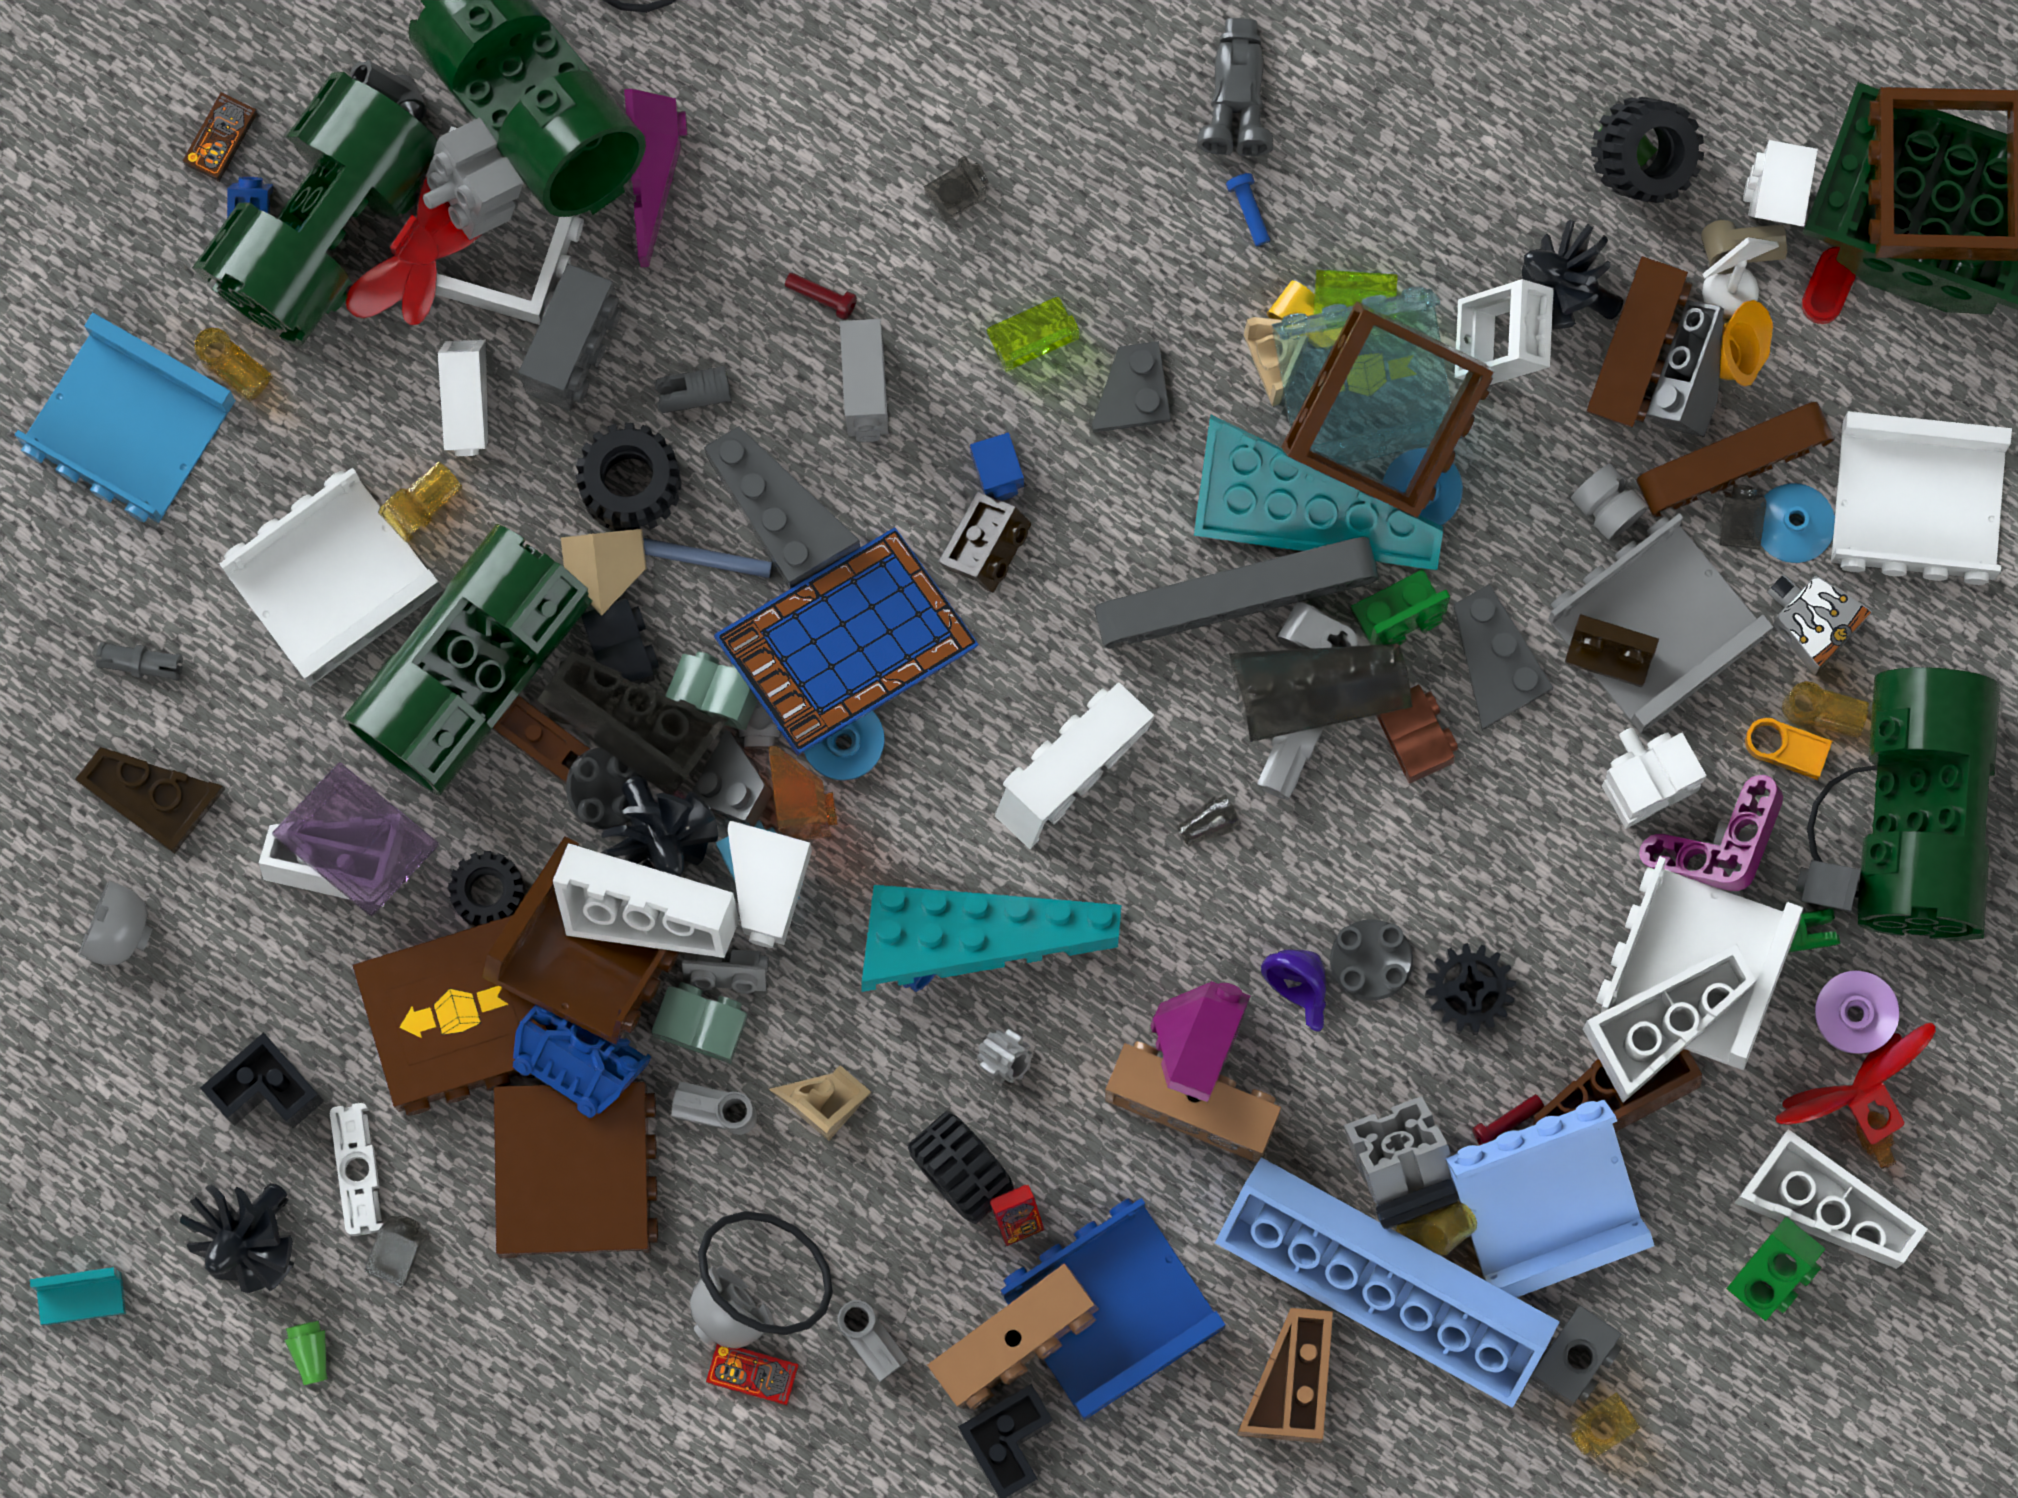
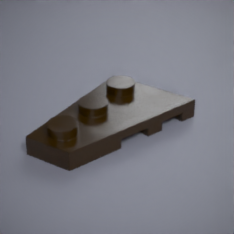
M102 747L97 750L75 778L77 783L174 854L225 790L222 785L188 776V774L149 764L147 761Z

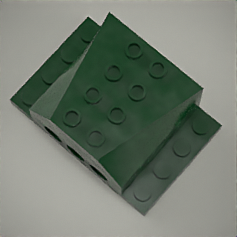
M1857 82L1802 234L1840 247L1836 260L1868 285L1943 312L1991 315L1997 303L2018 310V261L1876 258V244H1870L1869 222L1871 219H1876V205H1869L1868 200L1870 180H1875V165H1869L1868 162L1870 140H1875V126H1869L1868 116L1870 114V101H1875L1880 89ZM1893 109L1894 234L2008 237L2007 134L1937 109Z

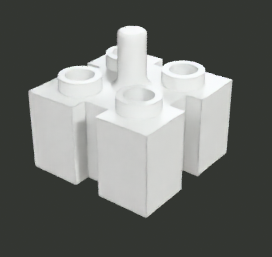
M1628 728L1619 734L1628 753L1610 763L1612 768L1607 771V779L1604 780L1602 788L1625 829L1699 791L1701 783L1706 778V774L1683 733L1672 738L1669 733L1662 734L1647 744V750H1645L1633 728Z

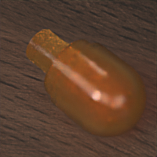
M1869 1112L1867 1120L1872 1128L1879 1129L1887 1123L1886 1117L1880 1112ZM1856 1121L1855 1130L1863 1150H1866L1868 1155L1875 1154L1881 1169L1896 1164L1890 1149L1895 1144L1893 1140L1894 1134L1888 1135L1876 1144H1871L1867 1141Z

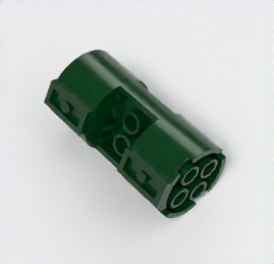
M421 0L425 8L418 19L410 20L408 34L411 44L473 120L481 118L497 142L496 149L503 157L508 158L522 181L550 214L557 217H571L589 211L594 215L625 193L623 186L636 172L643 159L646 147L645 137L533 0Z
M332 72L286 136L295 145L296 150L303 159L312 166V169L277 218L259 210L251 203H238L192 267L208 283L213 279L216 283L212 290L243 316L275 332L278 328L282 331L279 337L283 341L299 347L305 343L324 314H329L330 311L336 312L343 305L348 293L345 290L352 282L349 280L344 269L326 253L327 249L333 250L339 245L346 233L342 229L351 216L357 217L366 206L385 216H399L400 213L402 215L407 213L417 200L418 196L415 192L421 185L420 179L429 168L431 160H433L434 150L438 141L420 121L400 105L372 87L351 78L345 72Z
M495 524L445 587V592L398 652L392 654L342 718L343 723L377 754L413 781L438 796L443 793L490 733L493 726L593 602L588 597V588L563 565L555 562L547 554H541L528 544L523 546L526 541L523 537L499 524Z
M1932 667L1898 668L1875 675L1868 759L1870 763L1877 766V777L1875 783L1873 833L1868 834L1862 841L1857 911L1858 925L1873 932L1896 936H1905L1906 933L1919 936L1930 935L1929 939H1944L1948 941L1984 939L1989 867V847L1985 844L1989 776H1995L2000 684L1996 680L1973 672Z

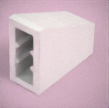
M486 340L445 341L438 352L444 450H454L455 456L478 455L479 449H485L488 444Z
M730 821L728 835L743 932L750 936L749 942L759 946L773 948L774 943L784 945L812 853L810 842Z

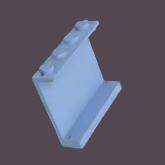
M1605 1100L1585 1102L1574 1111L1561 1116L1542 1118L1534 1126L1520 1131L1504 1132L1496 1140L1480 1146L1464 1147L1457 1152L1458 1154L1446 1158L1485 1281L1517 1298L1655 1246L1650 1230L1640 1217L1612 1124L1617 1122L1616 1116Z

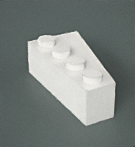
M1119 682L1108 692L1104 688L1098 691L1087 704L1089 710L1081 718L1076 714L1073 715L1059 730L1061 736L1053 744L1048 740L1045 741L1032 755L1031 759L1034 762L1025 770L1021 767L1016 768L1004 781L1003 786L1006 789L995 817L1029 849L1040 840L1039 835L1045 822L1049 820L1055 825L1074 802L1075 797L1073 794L1078 792L1080 795H1084L1103 774L1100 768L1104 765L1110 769L1148 730L1155 715Z
M1737 944L1714 954L1586 1021L1583 1031L1623 1103L1753 987L1757 980Z
M1789 1129L1784 1133L1735 1201V1204L1779 1222H1782L1787 1217L1809 1234L1895 1269L1906 1261L1928 1230Z

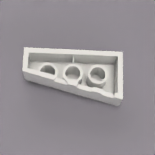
M569 843L553 879L566 936L725 958L739 922L732 892Z

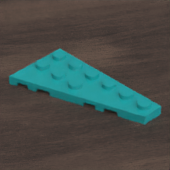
M1210 414L1194 536L1298 551H1306L1349 539L1367 537L1370 540L1375 562L1431 570L1438 569L1443 526L1420 515L1416 518L1288 457L1282 448Z
M874 885L861 992L876 990V984L897 981L898 986L914 983L915 977L936 974L940 978L1002 968L1005 967V962L1024 958L1027 963L1042 961V955L1065 952L1071 956L1117 948L1122 905Z

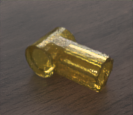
M211 327L204 329L196 337L194 347L202 366L215 373L249 403L262 393L273 378L271 373L232 342L225 331ZM216 342L225 345V350L219 357L210 358L204 355L205 349L212 343Z
M438 461L407 490L402 488L392 495L380 507L378 513L407 543L414 538L412 534L421 525L425 528L432 521L431 516L462 490V485L452 472Z
M1804 681L1798 683L1785 696L1782 702V711L1784 716L1794 724H1809L1859 738L1866 723L1869 702L1827 691L1814 682ZM1795 696H1807L1812 702L1813 710L1811 712L1801 711L1796 706Z
M1458 1201L1441 1210H1436L1397 1225L1396 1232L1429 1250L1431 1249L1438 1255H1447L1476 1231L1477 1220L1473 1212L1465 1204Z

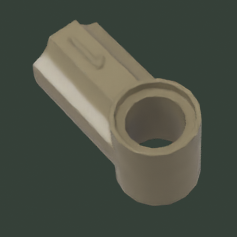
M1718 220L1708 224L1701 233L1702 243L1710 267L1747 237L1774 241L1779 245V247L1747 260V263L1786 259L1787 235L1783 225L1736 228L1735 224L1731 221ZM1735 266L1728 268L1724 271H1721L1717 274L1726 275L1733 273Z

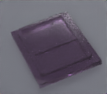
M341 762L322 781L318 782V785L272 832V835L371 917L403 883L407 882L415 870L439 846V842Z

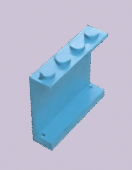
M92 312L84 325L89 333L85 343L27 434L17 430L15 436L23 445L21 451L32 460L42 463L46 458L58 465L55 471L67 480L76 483L81 478L92 485L90 491L102 500L111 503L113 498H116L127 505L124 511L135 519L145 522L149 517L159 523L236 400L232 392Z

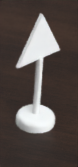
M1747 237L1702 274L1705 279L1702 289L1704 303L1721 306L1724 308L1723 318L1731 319L1741 304L1751 300L1758 301L1759 288L1757 280L1746 269L1747 260L1779 247L1778 243ZM1735 266L1733 273L1726 275L1717 274L1721 271H1724L1728 268Z

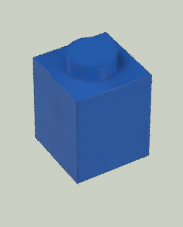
M1009 432L970 444L971 457L983 494L989 497L994 496L995 499L1000 501L1016 496L1019 493L1018 489L1024 487V477Z

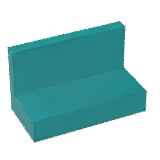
M114 1267L30 1279V1287L37 1291L40 1325L42 1326L126 1314L122 1273Z

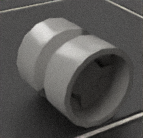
M1607 464L1594 473L1571 496V500L1585 516L1593 514L1596 517L1594 526L1608 541L1616 539L1634 524L1649 507L1634 489H1624L1626 480L1612 464Z

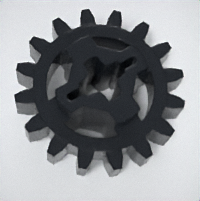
M1468 943L1463 944L1461 954L1459 955L1452 948L1447 949L1446 956L1448 961L1444 962L1437 958L1433 965L1439 973H1428L1426 981L1435 985L1434 988H1430L1425 992V998L1436 999V1002L1430 1007L1429 1011L1431 1014L1440 1011L1444 1014L1440 1024L1443 1027L1449 1024L1450 1021L1455 1022V1032L1457 1034L1462 1032L1464 1026H1470L1473 1036L1477 1035L1481 1024H1484L1489 1031L1495 1028L1493 1017L1501 1020L1507 1018L1508 1013L1502 1005L1513 1006L1515 1001L1514 997L1506 994L1507 991L1513 990L1516 987V981L1505 979V976L1512 969L1511 966L1499 967L1497 963L1501 954L1496 952L1490 958L1485 956L1486 948L1482 944L1477 953H1471ZM1477 964L1488 969L1493 974V977H1487L1477 969ZM1459 965L1460 975L1454 981L1443 983L1447 973ZM1468 972L1473 986L1481 987L1476 993L1473 1006L1468 992L1460 991V989L1464 988ZM1498 995L1494 1006L1482 1014V1002L1488 997ZM1455 1001L1464 1008L1465 1015L1453 1010L1447 1002Z

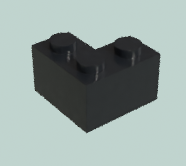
M264 1032L200 1087L234 1126L265 1099L292 1128H295L324 1102L321 1096Z
M1030 1384L958 1426V1429L998 1498H1013L1038 1483L1035 1473L1018 1445L1052 1426L1053 1419L1033 1385Z

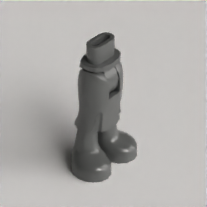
M1229 18L1225 21V33L1220 36V45L1215 57V93L1211 101V106L1214 108L1211 124L1203 126L1197 136L1198 148L1207 153L1230 155L1232 153L1233 113H1241L1237 138L1238 155L1260 156L1273 150L1272 133L1268 129L1261 127L1260 110L1264 107L1261 99L1264 59L1261 49V37L1257 35V21L1254 19Z

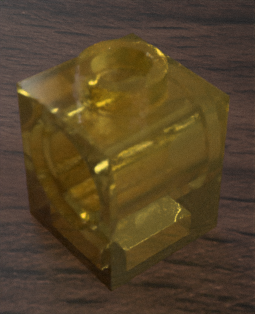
M1616 1392L1571 1423L1575 1431L1570 1435L1583 1455L1590 1452L1594 1459H1596L1637 1432L1640 1426ZM1604 1417L1611 1422L1613 1426L1611 1438L1604 1440L1594 1436L1591 1431V1422L1594 1418Z

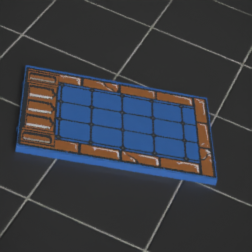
M895 527L714 635V638L730 659L731 664L735 666L797 756L961 658L979 645Z

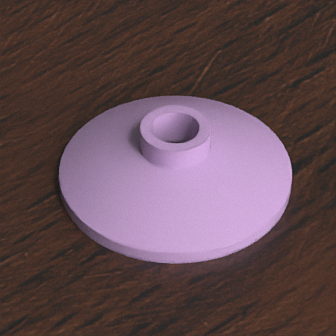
M1848 971L1833 977L1822 988L1816 1000L1815 1019L1821 1034L1832 1046L1847 1053L1864 1054L1879 1049L1892 1037L1899 1021V1005L1893 990L1884 980L1869 972ZM1852 1007L1859 1008L1863 1013L1862 1020L1859 1022L1851 1021L1848 1017V1010Z

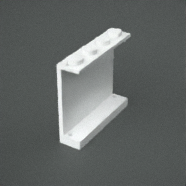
M1848 411L1842 425L1831 563L1841 564L1842 570L1850 572L1865 571L1866 567L1882 568V573L1888 576H1905L1907 571L1923 572V578L1934 581L1947 580L1948 575L1964 577L1965 583L1973 585H1985V583H1989V579L1995 580L2001 572V565H1997L2005 452L2011 444L2012 428Z
M353 468L346 473L339 471L325 481V488L314 496L308 494L297 500L291 506L292 511L280 520L275 518L265 523L258 530L257 537L246 545L242 542L233 546L224 555L225 560L219 563L309 686H312L443 591L438 580L429 569L427 570L360 481Z
M1659 857L1655 869L1649 867L1646 869L1639 891L1645 892V896L1641 906L1633 904L1625 925V928L1631 930L1626 944L1618 942L1611 961V965L1617 967L1612 981L1604 979L1596 1002L1603 1004L1602 1013L1714 954L1737 944L1757 981L1743 997L1684 1049L1744 1070L1800 923L1803 907L1787 902L1784 911L1774 909L1665 870V858Z

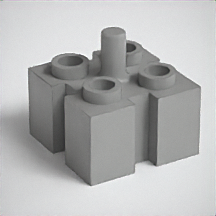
M481 118L438 138L434 150L435 155L433 160H431L426 175L431 191L423 195L424 203L429 209H433L448 201L451 205L448 208L452 223L456 228L462 229L469 240L511 220L516 206L513 200L519 197L524 183L508 158H502L497 151V142Z
M1422 1096L1391 1107L1392 1114L1381 1119L1372 1114L1344 1125L1355 1165L1363 1181L1367 1182L1369 1192L1376 1206L1441 1181L1452 1180L1446 1158L1451 1156L1449 1146L1438 1125H1435L1433 1116Z

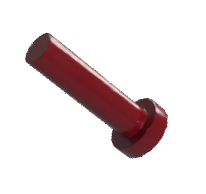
M792 272L789 273L785 281L786 288L837 310L836 316L842 320L848 319L855 308L857 296L849 291L841 295Z
M1534 1094L1486 1127L1482 1123L1472 1128L1473 1135L1479 1145L1496 1140L1500 1134L1512 1130L1544 1108V1104L1539 1096Z

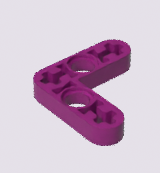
M1767 775L1751 777L1742 787L1721 845L1667 834H1654L1644 840L1640 846V860L1647 868L1655 869L1659 857L1665 858V870L1718 889L1728 891L1743 890L1751 884L1756 875L1783 803L1782 790ZM1767 789L1770 793L1769 796L1761 797L1758 803L1755 799L1756 795H1763ZM1757 811L1761 813V817L1757 815ZM1750 824L1758 826V831L1754 838L1749 841L1739 840L1738 837L1742 828ZM1665 849L1670 856L1676 858V863L1671 857L1659 856L1656 861L1652 856L1654 853L1661 854ZM1705 854L1707 857L1706 863L1701 869L1696 871L1688 870V862L1694 855ZM1737 864L1741 867L1740 872L1733 871L1731 876L1723 869H1735Z

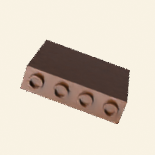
M632 1082L613 1103L600 1114L596 1113L592 1118H588L580 1113L577 1103L549 1085L494 1087L496 1254L499 1258H517V1255L643 1251L644 1254L651 1253V1243H658L657 1217L650 1218V1201H657L658 1188L657 1176H649V1160L657 1158L656 1134H648V1118H656L655 1093H648V1087L645 1082Z

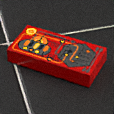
M1023 1185L991 1199L990 1204L1006 1247L1045 1230L1029 1185Z
M717 1344L706 1383L788 1406L799 1364L743 1348H726Z

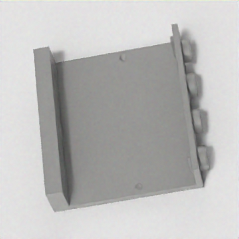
M1680 513L1670 521L1664 516L1647 530L1650 536L1637 545L1635 541H1631L1616 553L1617 561L1607 569L1602 565L1595 568L1583 579L1586 585L1573 594L1570 590H1567L1551 603L1553 610L1548 619L1568 645H1570L1580 614L1659 638L1655 655L1642 687L1591 672L1641 734L1767 638L1773 629V626L1764 615L1756 619L1680 525L1683 517Z

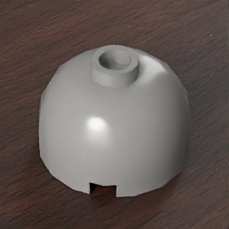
M109 880L94 911L95 914L87 934L85 933L78 956L98 964L118 965L129 960L136 948L144 951L153 928L146 926L148 911L144 901L138 894L125 886Z
M714 1265L708 1270L709 1276L719 1294L739 1313L762 1324H774L773 1316L766 1304L763 1302L759 1310L755 1307L753 1299L744 1290L749 1288V1286L738 1275L723 1266H719L716 1269ZM700 1278L693 1288L690 1308L691 1315L696 1322L694 1331L701 1340L708 1345L716 1342L726 1348L738 1349L753 1343L765 1333L734 1320L713 1300L703 1280Z

